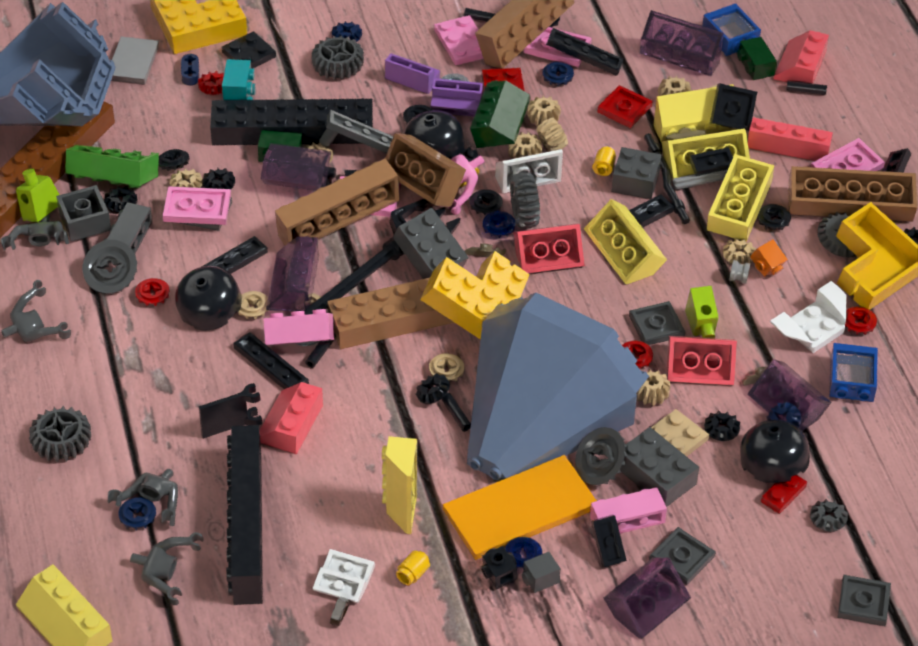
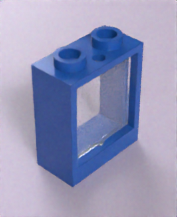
M736 3L703 15L702 30L726 56L737 53L740 41L760 37L761 29Z
M833 343L830 359L829 397L874 402L877 390L878 348Z

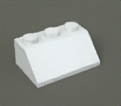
M561 149L496 162L495 178L502 193L510 192L511 177L513 174L530 172L534 176L537 186L561 182L563 151Z

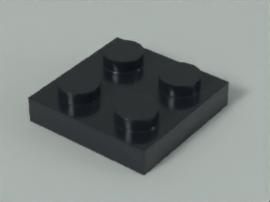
M254 31L222 46V52L229 59L251 60L252 69L276 58V51Z
M721 83L717 84L710 123L734 129L745 128L748 132L751 127L758 92Z

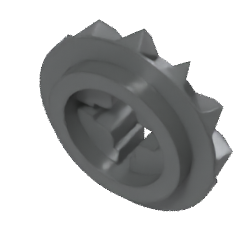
M827 499L823 502L817 501L811 508V521L821 530L837 531L842 529L847 523L848 512L844 510V505H838L836 500L834 502H829ZM826 511H827L828 513H832V512H833V513H834V514H833V517H832L831 515H827V516H826V515H825V512H826Z

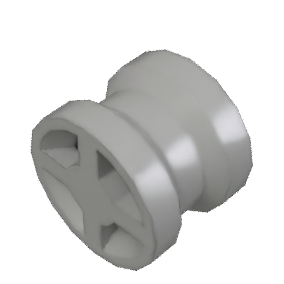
M733 260L729 281L739 280L741 283L746 284L750 263L740 264L738 261Z

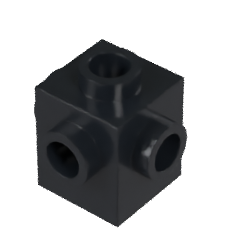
M504 546L492 548L482 555V573L486 579H491L496 589L518 579L516 559L511 552L508 553Z

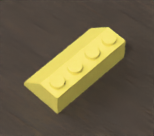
M717 87L657 96L654 128L660 142L673 140L667 139L666 136L678 133L681 128L685 127L692 131L704 130L706 135L737 130L710 123Z
M745 128L661 142L663 156L670 169L672 180L695 174L689 160L690 155L729 147L733 157L737 154L750 158Z
M610 199L584 228L625 284L654 275L667 261L627 207L613 199Z
M389 436L387 446L382 448V489H386L383 490L382 503L386 504V513L406 534H411L417 500V439Z
M54 564L31 579L16 603V607L51 646H107L113 642L109 623Z

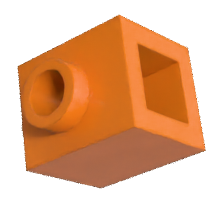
M774 239L757 248L750 256L756 269L764 277L770 273L774 276L784 269L782 265L788 260Z

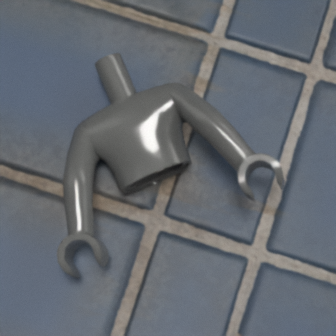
M49 214L41 219L39 223L18 225L8 236L1 238L4 251L10 246L12 250L16 249L14 241L20 234L29 236V242L34 246L48 245L53 236L57 245L61 241L69 244L67 232L63 230L61 222L50 221Z
M41 280L34 281L33 288L22 295L10 313L13 325L1 330L4 338L18 333L24 342H32L43 336L59 334V337L62 339L70 338L71 330H66L68 327L66 322H61L55 327H44L35 309L29 312H22L26 304L33 297H42L46 294V288H41Z
M166 469L161 476L147 472L143 473L125 491L110 490L107 503L116 501V506L119 507L121 506V501L136 495L138 492L142 497L151 501H159L163 496L169 495L167 509L163 510L161 514V523L170 521V526H174L178 485L169 480L174 473L171 469Z
M198 532L192 533L190 537L167 538L155 544L148 556L132 553L130 562L143 565L142 580L168 596L169 602L177 606L179 601L172 597L174 595L182 596L181 590L178 587H170L160 580L170 581L177 565V557L167 554L166 551L175 546L190 545L193 550L199 551L201 549L200 545L194 542L197 540L204 541V539Z

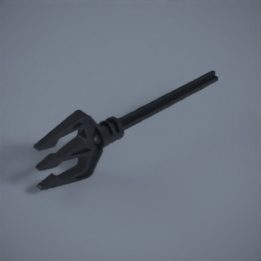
M421 199L392 211L389 223L393 234H395L400 225L406 222L405 218L415 211H424L430 202L426 199ZM446 207L435 210L440 219L444 215ZM461 218L446 223V227L451 234L460 224ZM393 237L383 244L382 251L305 309V315L313 314V310L328 309L327 301L342 298L390 259L397 260L400 256L404 255V252Z

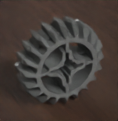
M342 35L339 38L333 36V38L326 37L325 41L320 40L319 44H315L312 52V64L315 72H319L320 76L325 75L326 79L333 77L334 80L336 78L342 80L343 77L350 79L351 75H356L358 71H361L364 63V52L361 45L356 43V40H350L349 37L343 38Z
M530 172L513 174L510 182V196L516 225L519 228L525 229L535 227L539 224L540 203L534 176Z
M64 406L61 409L53 407L52 411L45 409L44 415L38 414L37 420H32V426L29 430L30 444H32L35 453L40 455V458L46 456L48 461L55 458L56 462L64 458L67 462L68 457L72 456L76 459L77 453L83 454L84 448L88 447L91 440V425L86 415H82L80 410L75 411L73 407L68 410Z

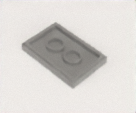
M121 37L112 58L116 68L111 80L145 84L159 48V41Z

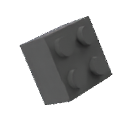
M621 147L613 173L611 192L652 199L660 172L662 154Z
M97 185L56 196L59 215L70 241L110 231L109 212Z

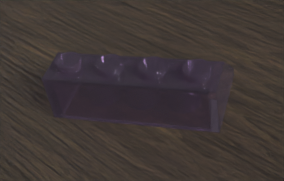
M651 10L641 37L640 54L712 76L720 63L724 33Z
M296 237L277 252L266 310L304 311L311 305L319 261L318 237Z

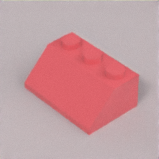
M810 30L789 40L774 79L783 82L795 81L813 84L826 53L829 35Z
M580 224L513 232L520 268L527 273L585 266Z
M669 336L667 380L671 382L734 385L737 341L734 339Z
M300 382L282 390L260 428L261 444L297 454L323 407L322 388Z

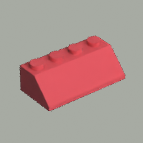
M753 117L749 130L748 149L816 161L829 154L833 132Z

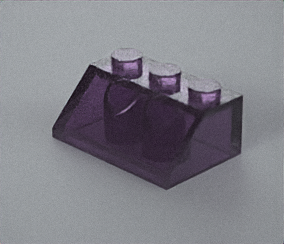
M270 143L263 161L261 180L264 184L314 191L322 187L324 188L326 187L331 151Z
M776 359L771 361L748 392V395L768 413H770V408H774L778 403L788 402L796 406L801 414L799 428L802 431L818 421L832 403L785 362ZM778 415L780 420L787 421L785 419L786 416Z
M652 558L603 598L614 618L635 636L642 639L691 599V596L670 558Z

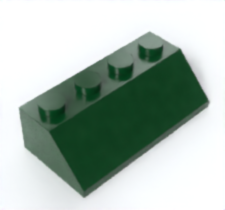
M495 80L487 83L470 127L476 148L515 144L531 99L530 94L506 80Z

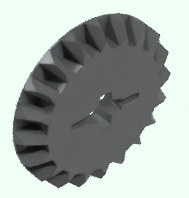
M836 212L834 215L829 214L826 218L824 217L817 230L821 244L835 255L848 258L857 257L836 237L841 222L849 217L846 212L842 215Z
M105 240L94 245L86 254L82 267L83 276L87 284L97 292L103 294L122 292V289L129 287L130 282L134 280L138 262L135 253L127 244L118 240ZM109 263H112L114 266H116V268L112 269V272H109L107 269H105L106 267H109Z
M602 427L593 430L582 440L576 453L575 466L578 475L584 482L590 485L601 486V484H608L609 480H615V475L621 473L620 468L622 465H625L624 457L628 455L625 452L627 445L624 443L625 439L619 432L612 428ZM594 455H605L606 457H608V459L605 458L600 460L598 457Z

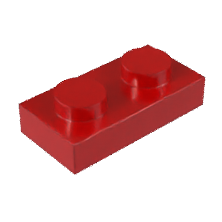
M796 474L791 477V481L775 483L762 496L761 503L776 513L781 514L807 487V481Z

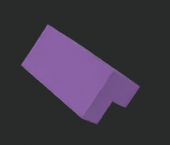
M390 53L385 60V79L429 94L432 90L433 79H440V70Z
M434 78L431 109L433 111L447 112L451 115L474 117L483 95V83Z

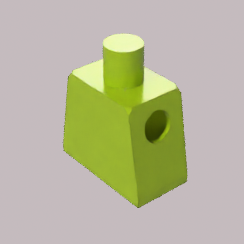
M27 169L22 173L25 182L16 189L23 221L39 222L58 207L56 196L60 194L49 176L36 175L34 169Z
M712 286L690 288L685 313L692 334L694 336L702 335V338H715L718 312Z

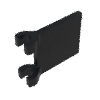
M254 383L245 386L240 393L198 406L203 439L231 430V426L262 424L261 415L257 416V407H251L247 410L246 402L257 403L260 401V393H254L256 392Z

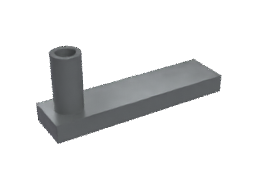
M330 110L327 115V129L319 141L323 146L329 147L339 133L387 153L393 136Z

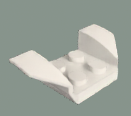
M830 281L818 289L814 303L792 317L783 312L770 320V323L785 337L798 340L812 353H815L844 333L846 294Z

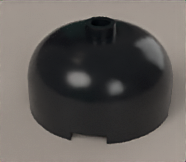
M434 110L418 114L409 121L403 133L414 136L447 158L459 155L465 146L461 124L454 116L443 111Z
M203 266L190 271L181 279L175 292V304L183 322L194 326L197 330L207 331L228 324V320L236 312H239L241 308L242 295L236 280L229 272L215 266Z
M783 420L760 422L751 427L742 439L740 446L741 466L744 471L747 470L753 474L754 479L762 482L782 483L791 481L792 476L800 472L804 473L809 466L810 450L808 440L802 430L790 422Z

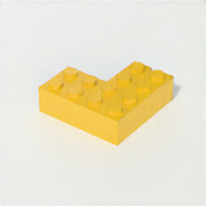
M150 0L151 9L174 54L247 35L246 16L241 7H239L237 0H211L199 4L195 0Z
M868 203L841 222L836 237L858 259L843 268L837 285L849 296L854 295L853 300L861 307L869 310L918 277V244L873 203Z
M496 251L481 264L477 276H474L446 257L433 270L420 300L481 340L483 321L498 304L503 303L504 305L511 300L520 298L530 274L515 264L509 265L511 261Z

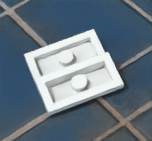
M330 549L323 568L320 567L313 591L337 598L344 597L351 602L359 603L375 568V562Z

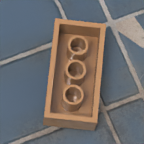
M395 133L385 158L397 173L398 182L434 205L451 207L466 169L414 136Z

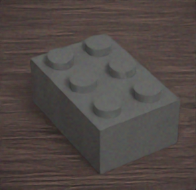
M433 208L400 225L393 236V239L423 279L430 278L433 270L446 257L462 268L469 258Z
M651 427L626 444L625 452L628 456L624 457L625 465L621 466L620 471L642 490L657 487L666 507L697 485L699 466Z

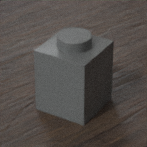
M546 552L524 562L522 579L525 585L530 586L533 592L536 593L560 583L561 568L551 553Z

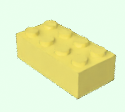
M735 154L708 214L707 230L734 239L737 238L741 241L745 239L747 242L772 183L774 165Z

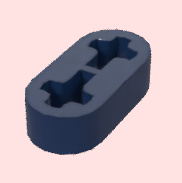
M186 54L181 59V77L185 85H195L200 78L199 58L195 54Z

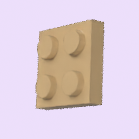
M677 409L651 427L685 456L690 455L708 441L709 438L707 432Z

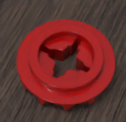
M209 71L207 75L202 74L201 78L198 79L199 90L207 95L222 94L224 73L219 74L218 71L211 73Z
M146 279L140 282L135 289V295L139 303H145L146 306L150 304L156 306L157 303H164L165 299L169 298V285L161 279ZM151 289H153V291L155 292V295L153 296L150 293Z
M858 306L846 310L845 327H847L848 332L855 331L856 335L859 332H862L864 335L868 331L873 332L877 325V317L871 310ZM863 320V323H855V321Z
M628 341L622 344L623 348L628 347L632 354L634 351L639 356L635 363L639 369L643 366L648 367L649 363L652 362L653 351L646 343Z

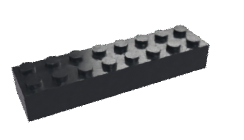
M372 99L212 100L211 142L212 145H258L261 131L265 130L302 134V144H319L320 138L327 129V115L330 110L373 128ZM339 133L332 142V144H363Z
M259 425L231 426V435H227V449H231L227 453V467H231L228 468L227 504H231L228 505L227 509L228 567L226 572L228 595L233 596L234 605L263 604L262 457Z

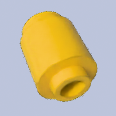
M605 146L597 151L592 166L596 174L608 176L612 173L616 161L614 149Z
M413 550L397 568L396 576L399 581L405 585L416 583L430 567L429 557L422 551Z

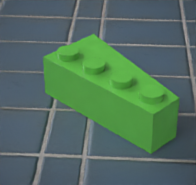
M75 145L66 149V173L73 174L75 178L90 177L93 181L107 180L111 184L119 185L124 183L129 184V187L139 188L141 185L158 177L159 153L151 152V155L143 156L141 155L142 151L121 153V149H107L103 152L102 147Z

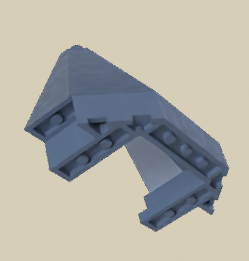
M61 2L56 7L50 3L0 52V126H83L99 115L116 67L113 60H109L106 51H108V47L103 35L99 36L96 29L98 22L96 19L87 25L64 2Z
M533 293L527 298L520 297L504 305L503 303L498 304L482 323L467 465L474 470H479L489 475L494 480L501 481L562 455L567 456L576 452L586 435L595 429L608 427L617 432L634 424L636 393L648 379L649 375L646 371H641L635 364L637 359L628 347L623 348L617 340L619 335L613 328L543 295Z

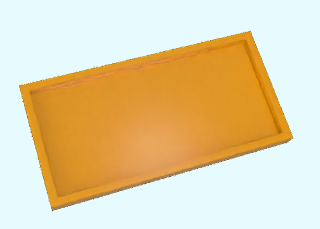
M562 455L444 503L443 511L474 559L477 560L482 558V555L492 548H499L501 546L506 548L590 513L591 503L597 500L566 456Z

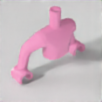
M461 154L451 159L466 169L461 183L467 182L461 196L458 199H454L452 206L448 207L452 208L451 212L454 215L460 213V206L469 199L474 191L478 180L475 168L485 162L481 155L470 162Z

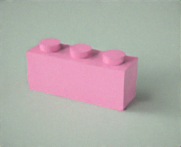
M326 309L313 310V314L305 315L304 311L291 312V316L283 317V313L270 314V318L263 319L265 345L335 340L333 314L326 313Z
M656 487L591 503L590 518L592 521L609 515H615L621 534L665 523L667 507Z

